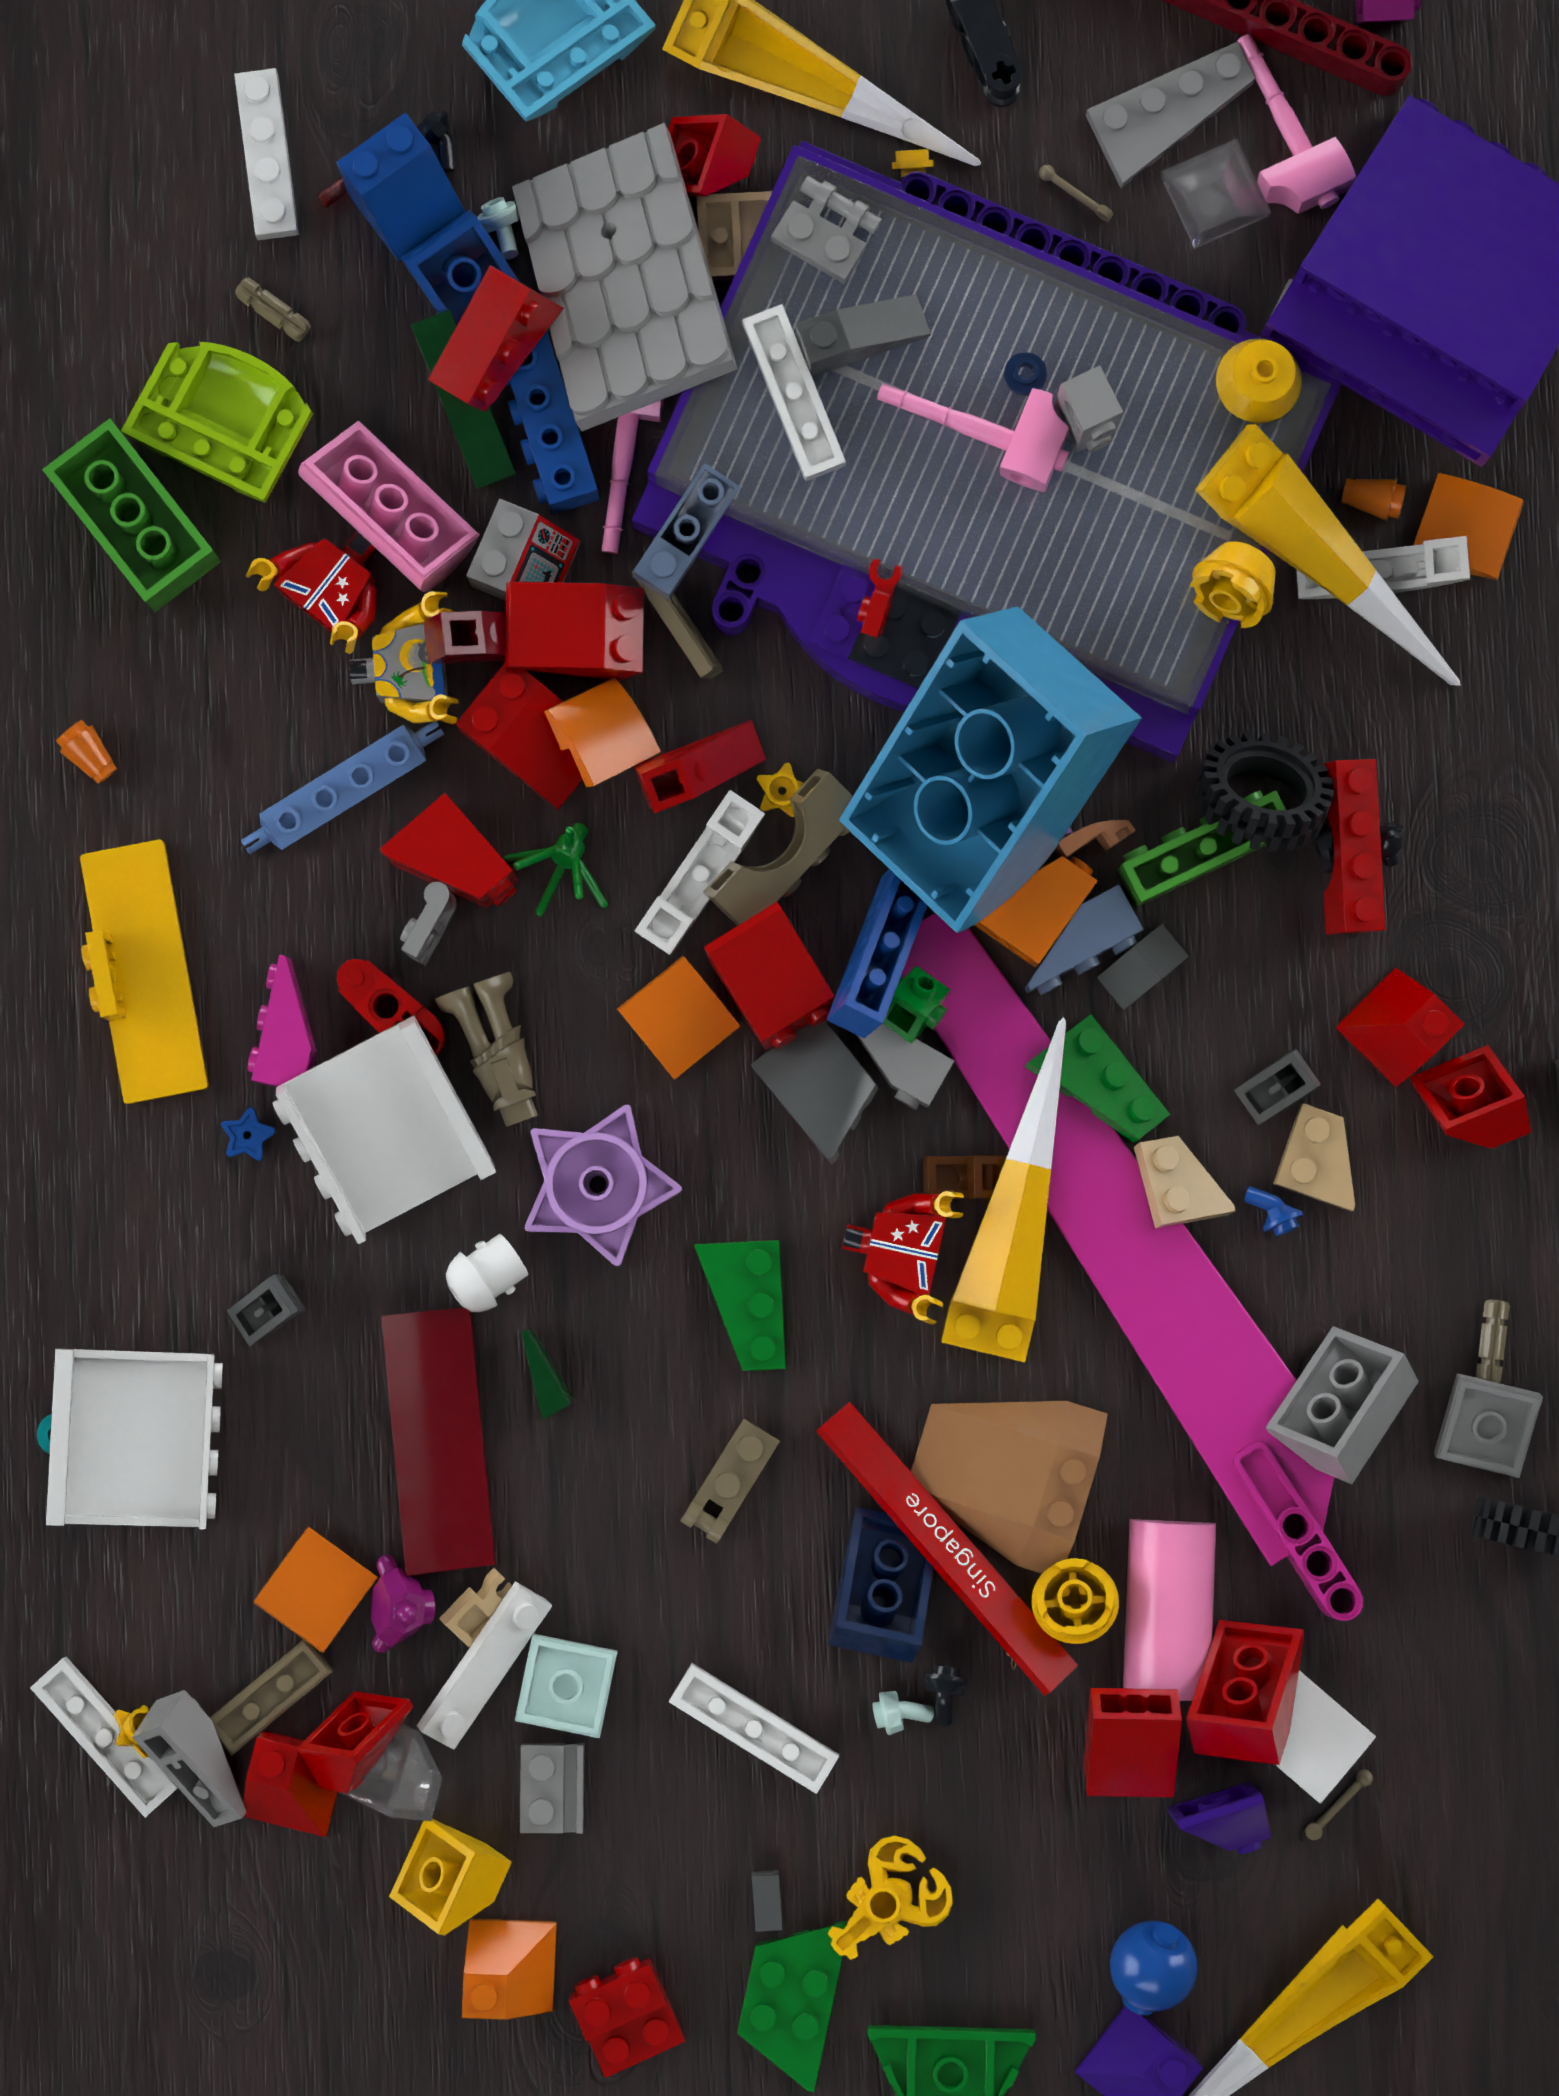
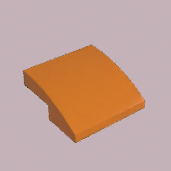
M1438 473L1414 545H1421L1423 541L1467 536L1470 574L1498 580L1524 501L1521 498L1483 484Z
M611 678L544 711L560 749H570L586 788L595 786L661 752L641 712L616 678Z
M684 956L680 957L617 1008L674 1080L740 1027L739 1023Z
M308 1527L254 1600V1604L324 1653L378 1577Z

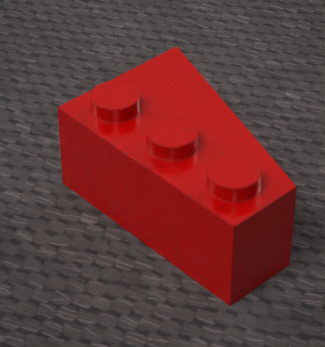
M490 265L428 380L463 402L486 412L564 308Z

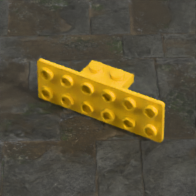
M159 839L82 854L80 862L93 932L85 933L87 944L81 947L82 958L86 970H92L95 986L89 987L92 1009L94 1012H99L100 1017L108 1020L110 1024L124 1103L133 1104L207 1089L209 1083L165 842Z

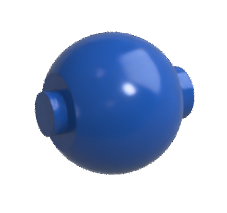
M1161 1921L1137 1923L1126 1929L1113 1946L1110 1956L1112 1981L1122 1996L1124 2005L1136 2014L1149 2015L1155 2011H1164L1177 2006L1190 1994L1197 1978L1198 1963L1195 1950L1185 1934L1171 1924Z

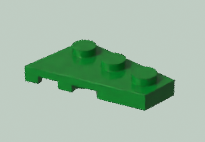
M1091 1014L1065 1034L1059 1088L1061 1093L1067 1097L1073 1096L1092 1110L1094 1116L1133 1143L1170 1115ZM1048 1048L1024 1067L1037 1075L1040 1072Z
M779 1240L694 1244L742 1371L786 1369Z

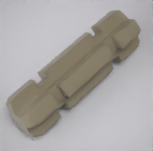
M244 278L235 290L237 298L247 306L252 305L254 311L280 330L284 328L285 334L297 342L302 341L311 328L309 321L299 313L293 314L292 308L266 289L262 291L261 285L251 278Z
M1490 1299L1484 1303L1483 1317L1487 1318L1486 1323H1482L1478 1357L1482 1358V1362L1477 1364L1476 1378L1496 1383L1501 1382L1503 1367L1499 1366V1362L1504 1360L1507 1326H1504V1320H1508L1510 1305L1506 1301Z

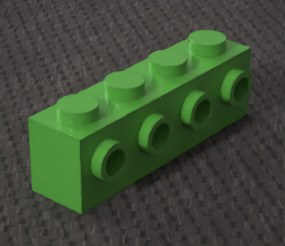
M1257 791L1243 798L1247 802L1261 808L1286 810L1277 791L1265 796L1262 795L1261 791ZM1205 817L1199 820L1202 826L1192 831L1186 832L1185 828L1181 827L1161 838L1163 844L1148 851L1146 845L1123 855L1125 862L1120 865L1117 872L1134 907L1137 908L1256 851L1249 848L1251 840L1243 838L1241 844L1238 845L1232 842L1234 832L1229 831L1226 835L1222 836L1216 832L1219 822L1209 825L1204 820ZM1261 842L1259 849L1267 846L1266 843Z

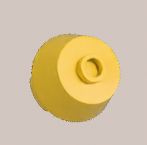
M1249 339L1236 344L1223 356L1216 373V387L1223 405L1231 414L1248 422L1266 423L1281 418L1293 408L1301 392L1302 376L1296 359L1284 346L1267 339Z
M1236 541L1223 543L1194 567L1192 572L1193 580L1190 587L1194 588L1197 595L1193 602L1205 615L1219 623L1223 617L1241 621V628L1253 627L1272 608L1276 574L1275 567L1262 551L1249 544Z
M1071 1558L1055 1563L1041 1574L1033 1589L1032 1609L1040 1627L1052 1638L1069 1644H1082L1099 1638L1112 1626L1119 1609V1596L1114 1581L1101 1567L1084 1559Z

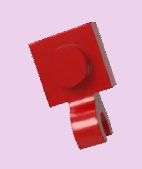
M877 558L873 559L869 566V577L875 585V590L871 598L864 596L857 621L863 623L861 633L881 637L894 597L895 587L903 575V567L896 565L892 577L883 579L878 572L881 559Z

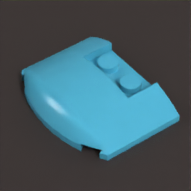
M486 0L475 14L476 21L473 24L469 37L465 34L462 46L526 122L557 108L558 102L619 58L621 61L624 60L655 30L656 25L635 0Z

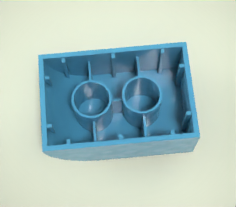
M1018 606L960 620L839 821L956 933H959L983 920L1004 904L1043 865L1055 850L1142 718Z

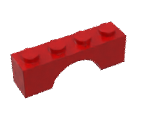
M1376 759L1335 760L1324 763L1329 770L1326 777H1332L1334 783L1332 787L1334 797L1327 814L1334 841V866L1330 883L1323 892L1326 935L1384 931L1386 929Z

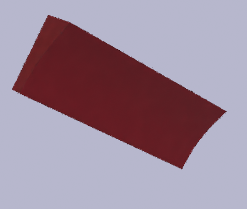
M462 1307L381 1316L406 1576L495 1565L496 1556L472 1312Z

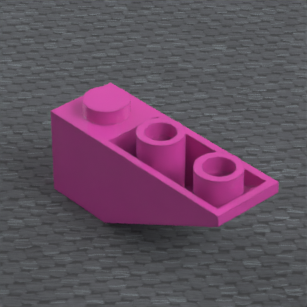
M279 955L277 964L272 963L270 965L266 980V988L271 989L268 1006H261L257 1020V1030L262 1031L259 1048H252L248 1060V1072L253 1073L251 1080L274 1087L314 1068L317 1054L292 960L283 955Z

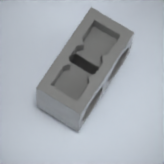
M1100 365L1060 384L1053 406L1057 416L1069 426L1068 439L1075 453L1086 448L1089 453H1092L1109 445L1113 441L1111 436L1115 434L1123 414V410Z

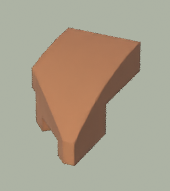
M1129 820L1097 822L1063 838L1054 852L1059 858L1063 856L1067 859L1095 838L1103 849L1108 851L1136 830Z

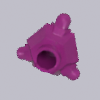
M383 1555L378 1559L377 1569L381 1577L372 1588L370 1619L376 1631L372 1646L378 1653L387 1652L391 1647L415 1634L422 1625L431 1624L435 1615L433 1592L430 1589L422 1590L419 1581L411 1576H406L403 1569L398 1568L395 1559L390 1555Z

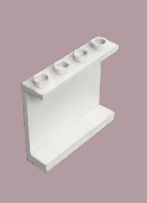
M415 1016L276 1087V1097L278 1100L272 1102L278 1117L284 1125L291 1122L298 1135L293 1142L299 1155L305 1163L312 1160L319 1173L314 1177L319 1191L325 1200L330 1197L333 1198L339 1209V1212L335 1213L334 1216L340 1229L346 1237L353 1234L358 1244L366 1241V1232L477 1174L480 1180H483L496 1173L492 1158Z

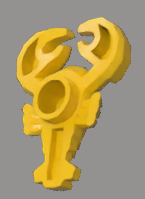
M895 1835L881 1838L870 1849L868 1868L871 1888L867 1887L862 1877L857 1878V1882L851 1886V1890L848 1891L846 1896L858 1908L853 1912V1916L848 1920L847 1926L844 1929L832 1926L828 1932V1935L832 1938L831 1946L840 1956L846 1955L850 1960L858 1957L856 1944L860 1941H865L870 1936H875L878 1932L888 1945L901 1940L903 1936H907L909 1933L906 1927L899 1924L901 1920L922 1927L937 1926L949 1916L953 1904L951 1886L945 1876L936 1868L929 1870L935 1881L936 1889L930 1892L928 1880L923 1876L919 1883L918 1906L912 1905L913 1891L910 1882L901 1878H888L887 1871L911 1872L917 1869L913 1863H905L902 1860L904 1855L915 1857L922 1864L926 1860L921 1848L909 1839Z

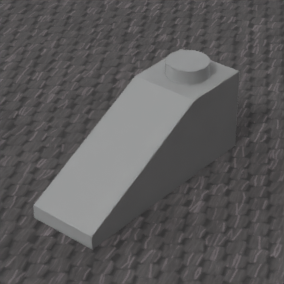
M884 1024L880 1025L866 1038L856 1035L889 1086L897 1091L894 1098L917 1110L920 1104L928 1108L954 1060L917 1039L911 1044Z
M185 1690L156 1700L132 1738L213 1827L242 1819L246 1809L212 1720L200 1708L198 1702Z

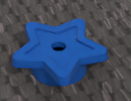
M249 1107L240 1120L223 1121L221 1123L222 1128L230 1137L226 1151L227 1157L231 1158L247 1153L257 1161L263 1160V1146L266 1140L276 1133V1128L260 1123L254 1107ZM246 1131L251 1133L250 1139L244 1138L243 1135Z

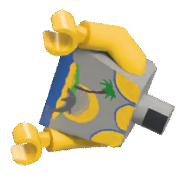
M431 591L426 593L422 598V602L405 610L383 626L380 635L372 637L373 658L349 660L352 685L375 683L376 695L380 702L385 703L388 711L415 724L439 720L454 724L457 721V717L447 714L449 706L453 703L458 704L459 701L448 696L446 664H428L423 624L424 621L440 612H452L451 609H439L438 607L440 599L447 597L445 592Z

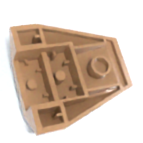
M1069 1401L931 1404L911 1473L952 1520L1016 1566L1042 1574L1055 1563L1067 1559L1075 1542L1099 1462L1108 1414Z

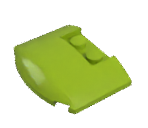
M178 342L168 343L121 432L163 457L167 456L233 488L240 494L266 503L313 416L307 403L306 405L304 404L296 388L283 375L248 353L210 342H199L200 346L181 349Z

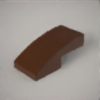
M1007 1155L923 1157L924 1193L941 1194L942 1192L950 1191L959 1192L964 1195V1198L955 1197L953 1199H991Z

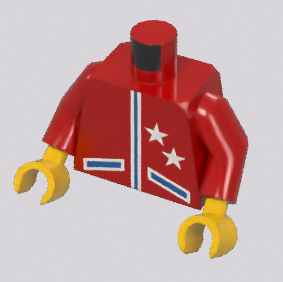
M357 532L342 551L324 538L318 543L308 542L286 550L268 560L257 558L251 563L246 574L247 578L253 574H259L263 577L257 586L260 591H266L272 580L278 579L274 583L278 591L332 632L330 645H334V642L339 639L342 641L346 640L345 652L348 654L354 652L357 639L375 621L378 591L374 586L376 581L372 574L362 565L376 548Z
M946 1191L941 1194L913 1193L888 1202L883 1208L882 1213L875 1214L872 1229L847 1224L844 1235L843 1250L866 1255L863 1272L868 1274L869 1286L889 1306L914 1315L917 1319L934 1325L937 1321L927 1317L928 1307L932 1304L943 1307V1303L940 1300L929 1296L946 1217L961 1218L963 1216V1213L952 1212L950 1208L953 1198H964V1195L959 1192Z

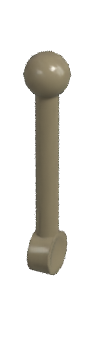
M1043 165L1039 169L1041 180L1053 182L1092 209L1103 221L1109 222L1114 215L1107 206L1099 205L1056 175L1051 165Z
M1365 1769L1360 1770L1356 1775V1781L1317 1822L1306 1824L1304 1831L1310 1840L1320 1839L1323 1833L1322 1828L1362 1787L1369 1786L1372 1783V1773Z

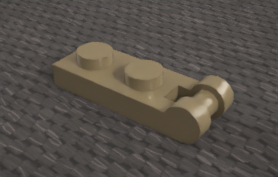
M743 1418L680 1522L690 1528L695 1525L707 1533V1539L717 1544L780 1440ZM709 1499L723 1507L717 1519L703 1511Z

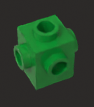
M915 965L905 978L900 977L883 1024L912 1044L927 1026L934 1030L948 1010L942 1004L951 989Z

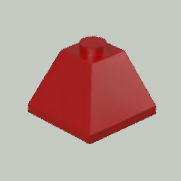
M728 114L672 117L668 128L688 197L708 196L749 176L751 167L756 159V152L761 137Z
M1394 968L1335 1028L1396 1088L1434 1056L1465 1024L1433 992L1399 969Z
M1488 1045L1410 1077L1411 1084L1447 1136L1493 1149L1531 1133L1525 1096Z
M354 1691L313 1731L297 1749L319 1788L348 1793L357 1788L362 1783L364 1776L377 1764L413 1708L410 1699Z
M264 1730L256 1738L246 1777L243 1800L246 1809L244 1817L326 1837L338 1792L319 1788L297 1749L304 1741L303 1739Z

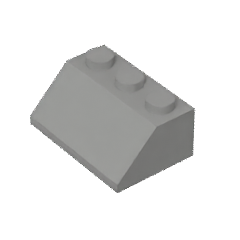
M1333 1326L1266 1426V1429L1272 1436L1316 1470L1353 1484L1419 1381L1404 1353Z

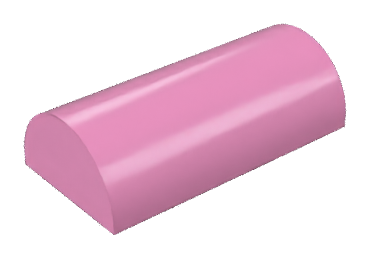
M359 420L300 465L299 476L422 592L433 589L445 580L467 557L480 536Z
M1129 1519L1123 1688L1178 1689L1179 1701H1192L1212 1643L1216 1523Z

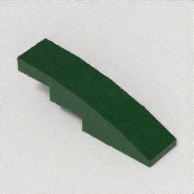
M450 309L410 324L430 375L457 327ZM435 385L476 489L516 474L490 408L486 412L479 410Z

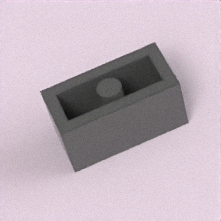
M779 1870L752 1872L755 1932L783 1930Z

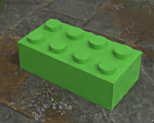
M110 418L42 469L154 613L222 562Z

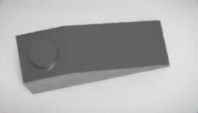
M917 294L836 309L796 323L795 337L812 377L931 336Z

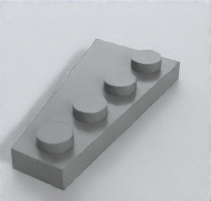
M1237 41L1087 109L1085 116L1120 188L1122 189L1132 181L1133 177L1145 167L1151 166L1161 158L1163 153L1179 140L1182 141L1194 132L1195 128L1203 121L1214 116L1252 86L1255 76Z

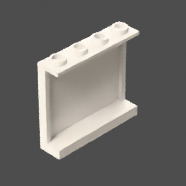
M55 1349L46 1525L96 1524L199 1527V1529H206V1519H215L216 1493H208V1476H217L218 1450H210L211 1432H219L221 1406H212L213 1389H222L223 1363H214V1354Z

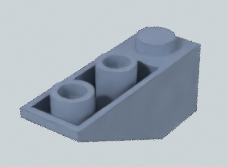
M704 463L633 570V578L666 600H669L736 496L740 486Z
M1120 885L1081 904L1026 985L1025 990L1027 994L1037 989L1040 995H1043L1063 984L1060 976L1075 969L1076 973L1080 975L1099 965L1100 961L1097 956L1112 949L1114 954L1118 955L1138 943L1135 936L1144 929Z

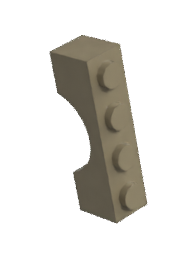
M817 769L789 799L795 816V830L793 838L784 853L776 860L762 866H744L731 861L708 885L703 893L737 926L774 904L781 897L786 898L799 887L802 874L810 866H817L827 857L830 852L829 845L839 835L844 836L850 832L839 819L853 796L831 773Z

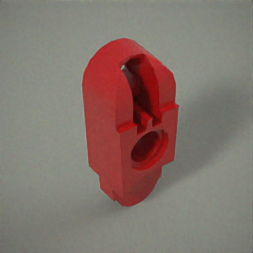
M352 959L341 965L336 978L340 988L338 991L379 1033L415 1016L421 1029L427 1031L429 1035L428 1042L435 1055L438 1057L445 1048L447 1036L444 1026L437 1017L369 960ZM388 996L395 997L399 1004L398 1011L391 1018H381L377 1011L380 1000Z

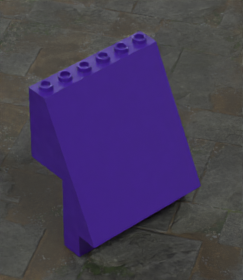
M1409 95L1304 259L1292 283L1265 325L1261 336L1281 344L1292 355L1482 467L1492 456L1516 414L1528 401L1559 346V183L1548 178L1546 172L1541 167L1533 163H1523L1511 156L1510 151L1504 145L1495 141L1488 142L1474 134L1473 128L1467 123L1460 120L1452 121L1439 113L1438 108L1430 101L1421 98L1415 99Z

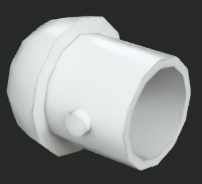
M501 1234L487 1243L485 1241L476 1243L475 1247L477 1250L467 1257L459 1252L447 1269L446 1280L450 1291L460 1305L471 1312H483L497 1307L498 1304L495 1298L504 1292L507 1295L515 1291L514 1285L528 1276L527 1269L520 1257Z

